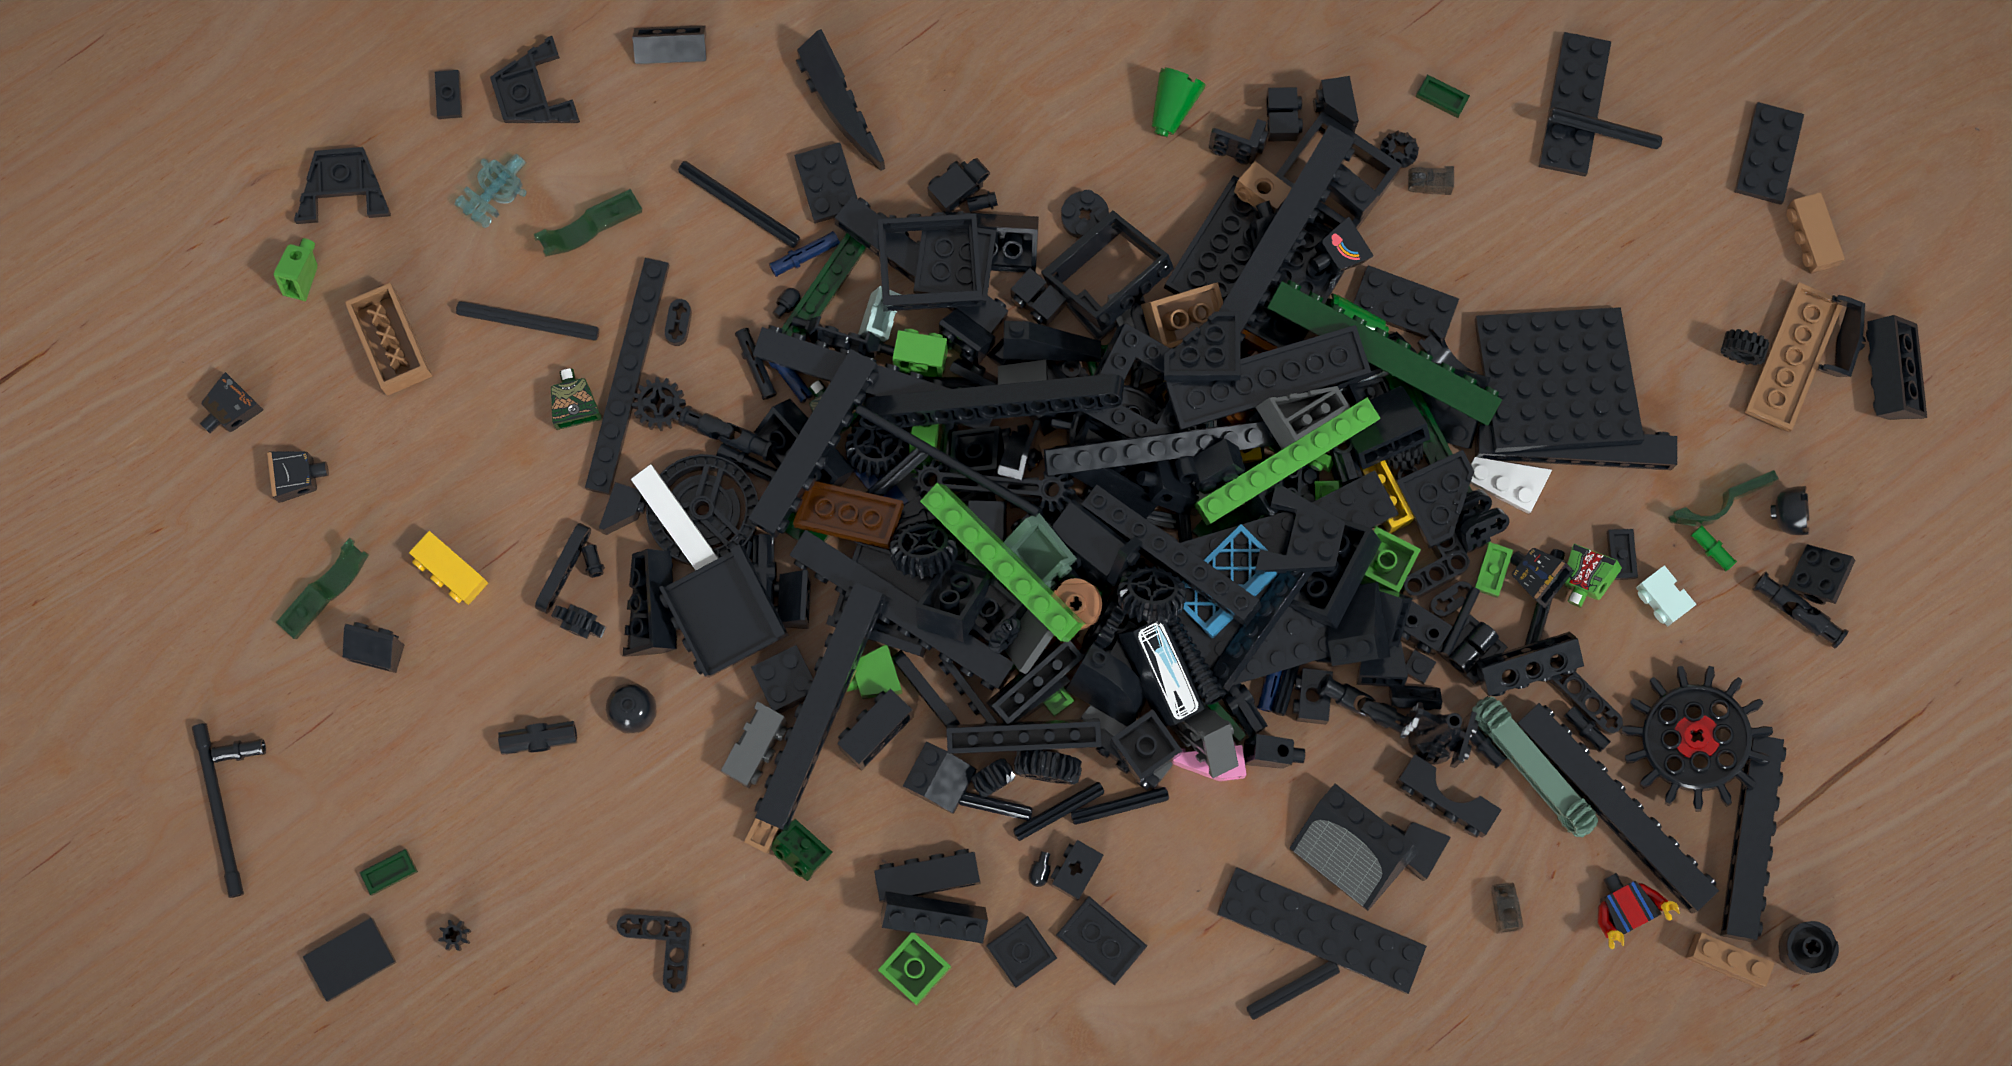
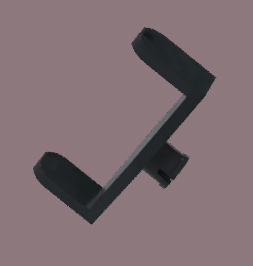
M1833 295L1832 302L1847 308L1836 340L1835 366L1819 364L1818 370L1836 377H1851L1859 351L1865 347V344L1862 342H1866L1863 336L1865 303L1847 296Z

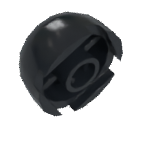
M1806 486L1791 487L1783 490L1777 496L1776 505H1771V519L1777 520L1778 527L1790 535H1809V527L1807 528L1809 504Z
M626 683L620 685L610 693L607 699L606 713L608 720L617 730L623 733L642 732L652 724L656 717L655 698L647 688L639 684Z

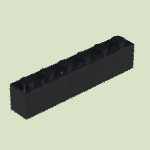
M1099 718L1011 722L1010 724L1004 722L947 725L946 728L948 754L1101 747Z

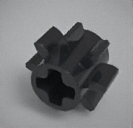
M448 920V927L439 928L443 932V937L439 938L438 941L446 942L445 949L448 951L453 946H455L457 951H461L462 944H470V941L467 940V934L471 933V930H464V922L461 920L457 926L452 920ZM453 930L460 932V935L456 937L457 941L450 939V936L453 935Z

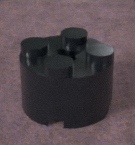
M1817 921L1802 922L1790 926L1782 934L1779 941V958L1781 962L1793 972L1802 975H1810L1827 970L1836 962L1839 954L1838 941H1836L1832 930L1825 924ZM1808 943H1809L1808 947H1809L1810 949H1812V952H1809V953H1808V949L1805 947L1806 944H1808Z

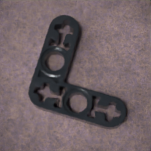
M634 914L620 917L617 922V930L623 937L666 941L663 985L665 989L672 993L683 991L688 979L692 935L690 923L684 918ZM628 919H631L633 924L641 925L640 919H645L642 925L643 935H639L640 929H631L630 933H627L626 929L622 928V925L626 924ZM655 920L660 922L661 931L659 934L650 935L647 931L648 924ZM665 921H670L669 927H678V923L682 922V926L687 929L686 932L681 933V937H677V933L674 931H668L669 936H664L666 933ZM675 948H681L684 951V959L679 963L673 962L670 958V954ZM669 965L674 967L684 966L683 971L678 970L677 977L682 979V983L677 984L676 988L673 989V985L668 983V980L674 977V970H669Z

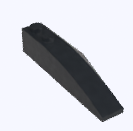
M822 29L817 30L797 49L799 59L795 60L801 73H806L808 79L805 81L810 92L816 93L824 109L843 135L864 157L882 171L885 169V163L872 133L866 130L868 127L862 112H857L856 110L857 104L852 90H846L845 75Z

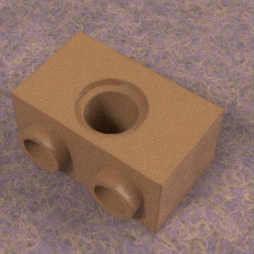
M1255 161L1237 181L1234 193L1242 201L1248 202L1255 208L1256 205L1270 200L1274 213H1277L1292 188Z

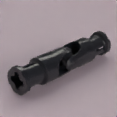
M689 405L682 410L679 419V425L682 427L689 426L696 429L701 435L720 440L722 443L747 454L754 453L763 457V460L766 462L772 458L775 452L776 441L774 440L767 441L758 437L755 432L732 423H725L709 413L702 414L697 412ZM735 431L741 434L737 439H734Z
M1766 571L1752 587V590H1758L1770 599V603L1799 621L1816 636L1821 635L1832 643L1834 649L1842 643L1849 632L1847 629L1842 630L1831 622L1829 616L1811 606L1784 584L1780 585L1771 579ZM1787 602H1795V608L1791 609Z
M1326 674L1322 678L1317 691L1319 695H1327L1335 699L1336 704L1358 715L1369 716L1376 724L1384 728L1389 727L1401 735L1406 716L1398 713L1396 708L1386 703L1374 702L1376 700L1369 694L1347 683L1341 684L1335 681L1330 674ZM1358 696H1365L1358 701V710H1356L1354 707L1355 699Z

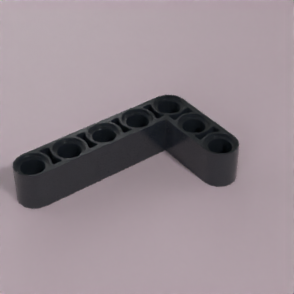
M1409 465L1406 466V469L1401 468L1395 477V481L1401 479V475H1409L1418 471L1416 467L1410 468ZM1455 533L1448 540L1450 547L1444 548L1440 544L1432 547L1438 560L1410 574L1401 588L1403 595L1416 600L1460 577L1468 569L1470 564L1469 557ZM1451 560H1459L1462 563V569L1453 568ZM1435 570L1439 572L1441 580L1435 581L1431 579L1429 571ZM1408 582L1417 583L1419 592L1410 591L1407 586Z

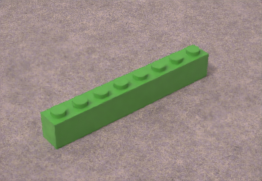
M1367 397L1240 475L1237 479L1232 480L1201 499L1194 506L1205 524L1209 525L1381 418Z
M936 483L920 502L1060 641L1069 642L1085 623L946 485Z

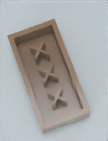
M391 283L345 302L379 385L387 396L433 377L398 293Z

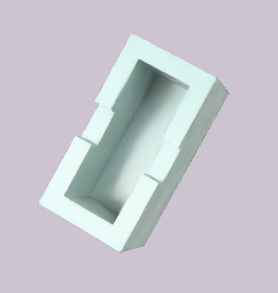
M881 286L870 295L858 335L862 336V339L865 340L868 331H870L884 343L889 339L894 323L893 319L897 311L883 312ZM889 290L890 295H901L892 290Z
M1664 565L1638 585L1636 589L1639 591L1638 596L1645 604L1649 603L1653 608L1657 620L1662 624L1665 623L1668 627L1697 604L1684 589L1679 591L1674 583L1677 580Z

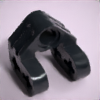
M1480 489L1466 495L1454 531L1467 554L1487 545L1491 541L1490 537L1503 532L1510 523L1508 515L1502 509H1490L1492 499L1485 491Z

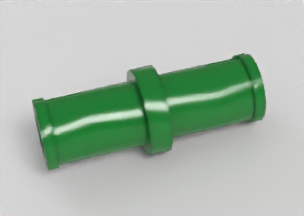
M1703 525L1690 535L1704 548L1705 554L1708 557L1711 556L1725 572L1737 562L1722 547L1723 543L1720 540L1717 541Z

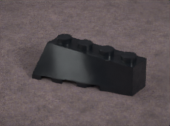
M645 549L632 554L629 587L633 588V592L627 602V610H631L630 624L625 625L624 635H628L627 648L623 647L622 656L624 657L662 654L677 649L676 628L670 618L673 614L669 607L665 608L659 597L662 594L659 587H666L673 583L671 551Z

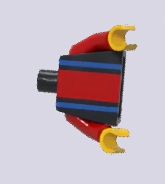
M1617 873L1603 880L1610 894L1600 899L1597 923L1605 937L1608 938L1610 949L1615 948V940L1624 946V934L1662 915L1661 911L1664 912L1667 920H1672V915L1669 913L1670 910H1675L1680 914L1677 903L1668 901L1659 892L1643 883L1633 881L1624 886Z

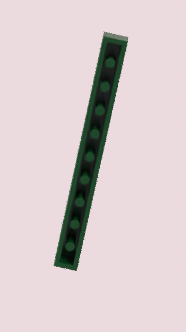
M1290 280L1287 283L1281 282L1268 306L1269 310L1318 336L1356 325L1368 363L1486 426L1489 425L1503 400L1497 397L1499 395L1498 391L1488 386L1485 389L1475 385L1477 380L1466 374L1463 377L1454 374L1455 368L1444 362L1440 366L1432 362L1433 357L1421 350L1418 354L1409 350L1411 345L1399 338L1394 342L1387 338L1388 332L1378 327L1375 330L1366 327L1367 321L1354 315L1351 319L1344 315L1345 309L1333 303L1330 307L1323 304L1322 300L1324 298L1311 291L1309 295L1301 292L1300 285Z

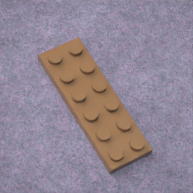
M1800 282L1796 284L1744 411L1745 414L1787 432L1793 430L1842 308V305L1831 301V295Z

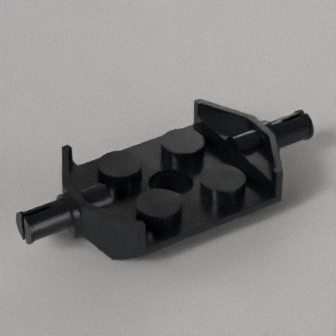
M796 316L793 317L791 325L804 329L812 343H815L816 340L829 344L837 351L839 348L848 351L852 349L870 358H874L877 354L880 355V353L890 356L894 354V346L884 344L870 331H868L864 340L862 336L856 333L849 332L847 335L839 332V329L833 326L826 325L825 328L822 327L823 325L820 324L821 316L811 318L810 320Z

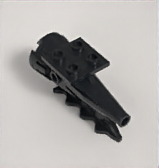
M1418 702L1413 707V710L1406 714L1400 738L1405 739L1407 735L1409 745L1414 754L1431 765L1441 764L1452 757L1450 767L1456 768L1459 764L1464 763L1465 759L1468 760L1472 748V745L1468 744L1469 739L1472 735H1475L1479 721L1475 720L1477 712L1472 711L1462 723V717L1457 713L1445 715L1431 714L1423 709V703Z

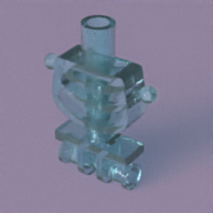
M516 153L504 166L495 159L490 163L486 159H482L480 163L484 167L479 171L477 178L484 193L479 196L469 187H466L464 191L471 200L468 202L461 195L455 201V205L461 207L465 215L472 213L471 219L474 222L478 221L481 223L483 228L488 227L492 222V218L484 214L486 211L495 218L499 216L498 211L488 203L489 200L493 199L499 203H510L517 194L522 197L527 194L525 189H521L523 184L520 178L516 176L526 162ZM493 172H495L497 178L495 179L491 176ZM486 177L491 183L489 187H486L484 184ZM497 191H500L504 193V195H499L496 193H498Z

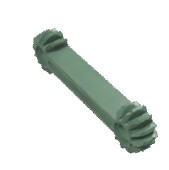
M1486 696L1484 699L1479 700L1472 708L1473 712H1477L1475 720L1479 721V729L1485 735H1489L1557 815V820L1562 823V826L1569 833L1582 838L1590 834L1598 823V817L1596 812L1592 810L1591 805L1587 804L1585 799H1581L1511 718V713L1502 705L1501 701H1497L1492 696Z

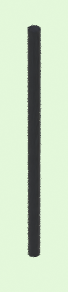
M860 404L857 407L855 413L1034 517H1037L1041 508L863 405Z

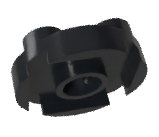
M1092 190L1079 191L1070 195L1065 200L1061 208V222L1068 234L1075 238H1081L1109 214V208L1105 200ZM1082 210H1084V211H1089V212H1090V214H1089L1090 219H1089V220H1087L1086 218L1080 219V218H1079V216L1081 215V212H1080V211H1082Z

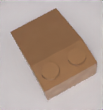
M1217 282L1144 303L1141 306L1150 337L1172 348L1183 342V338L1196 327H1201L1208 321L1210 315L1214 312H1219L1223 305V299Z

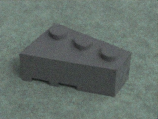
M1337 386L1312 390L1301 394L1294 393L1283 397H1271L1256 406V409L1281 449H1284L1350 408Z
M758 701L754 707L757 710L750 723L746 722L743 728L745 730L738 743H735L721 769L723 774L747 788H750L752 784L756 785L763 774L760 771L765 762L769 763L776 752L773 749L778 740L782 741L785 738L789 729L786 727L788 723L783 715Z
M1203 702L1204 710L1176 725H1170V727L1186 747L1192 746L1198 753L1196 759L1200 763L1205 761L1209 766V775L1215 778L1239 766L1232 737L1234 730L1228 720L1225 721L1215 710L1212 711Z

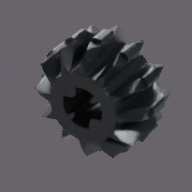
M1000 758L974 774L971 780L981 797H988L1012 782L1015 774L1010 763L1008 764L1005 758Z

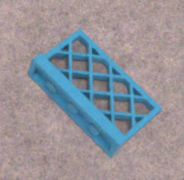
M1242 524L1204 560L1208 564L1213 560V567L1217 570H1231L1232 581L1233 570L1248 571V581L1245 584L1238 585L1253 596H1257L1278 575L1277 572H1265L1260 575L1254 574L1251 577V571L1256 569V567H1251V553H1259L1260 549L1268 550ZM1240 532L1248 539V549H1233V539ZM1229 543H1231V549H1224ZM1251 543H1252L1257 549H1251ZM1219 553H1231V567H1215V557ZM1233 553H1248V567H1233ZM1195 591V602H1185L1183 610L1213 639L1233 617L1221 609L1215 613L1216 605L1212 602H1197V592ZM1189 606H1195V612ZM1197 606H1213V616L1206 623L1197 615Z

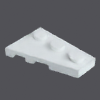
M1475 457L1471 463L1474 474L1470 484L1530 514L1552 470Z

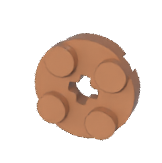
M1077 578L1068 579L1061 583L1062 585L1054 593L1085 623L1080 630L1094 625L1098 621L1102 609V599L1097 587L1088 581ZM1076 597H1079V601L1082 602V607H1079L1078 611H1075V608L1070 606L1071 602H1075Z

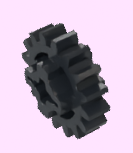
M656 377L655 383H651L648 379L646 380V387L638 386L641 393L633 394L634 399L638 401L632 403L633 409H637L634 414L636 418L642 417L640 419L641 425L644 426L648 423L650 430H653L655 425L658 426L660 431H663V425H667L671 429V422L679 423L678 414L681 415L683 410L681 406L686 405L685 399H680L684 396L682 390H678L676 382L670 386L668 378L663 383L660 382L659 377ZM664 390L670 392L674 397L665 395ZM659 396H660V398H661V400H662L663 403H661L660 408H659V411H658V409L656 408L655 405H658ZM644 411L652 412L655 418L648 416Z
M572 604L569 605L568 609L556 605L551 615L562 622L560 628L585 639H588L589 635L602 638L606 629L604 625L596 622L597 615Z

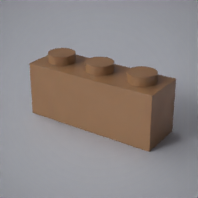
M1822 193L1794 199L1787 207V218L1790 223H1793L1795 241L1801 246L1803 252L1802 260L1805 267H1808L1810 274L1838 267L1845 260Z
M1704 933L1694 935L1686 956L1688 960L1755 988L1767 986L1775 964L1772 961Z

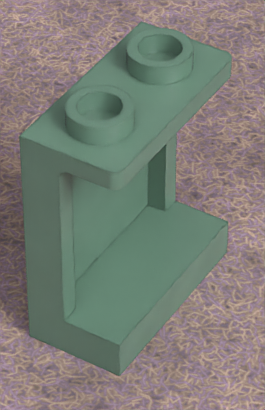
M1040 513L1037 517L1030 516L1026 518L1004 541L1050 589H1054L1057 586L1055 581L1059 577L1063 578L1072 570L1070 566L1077 560Z

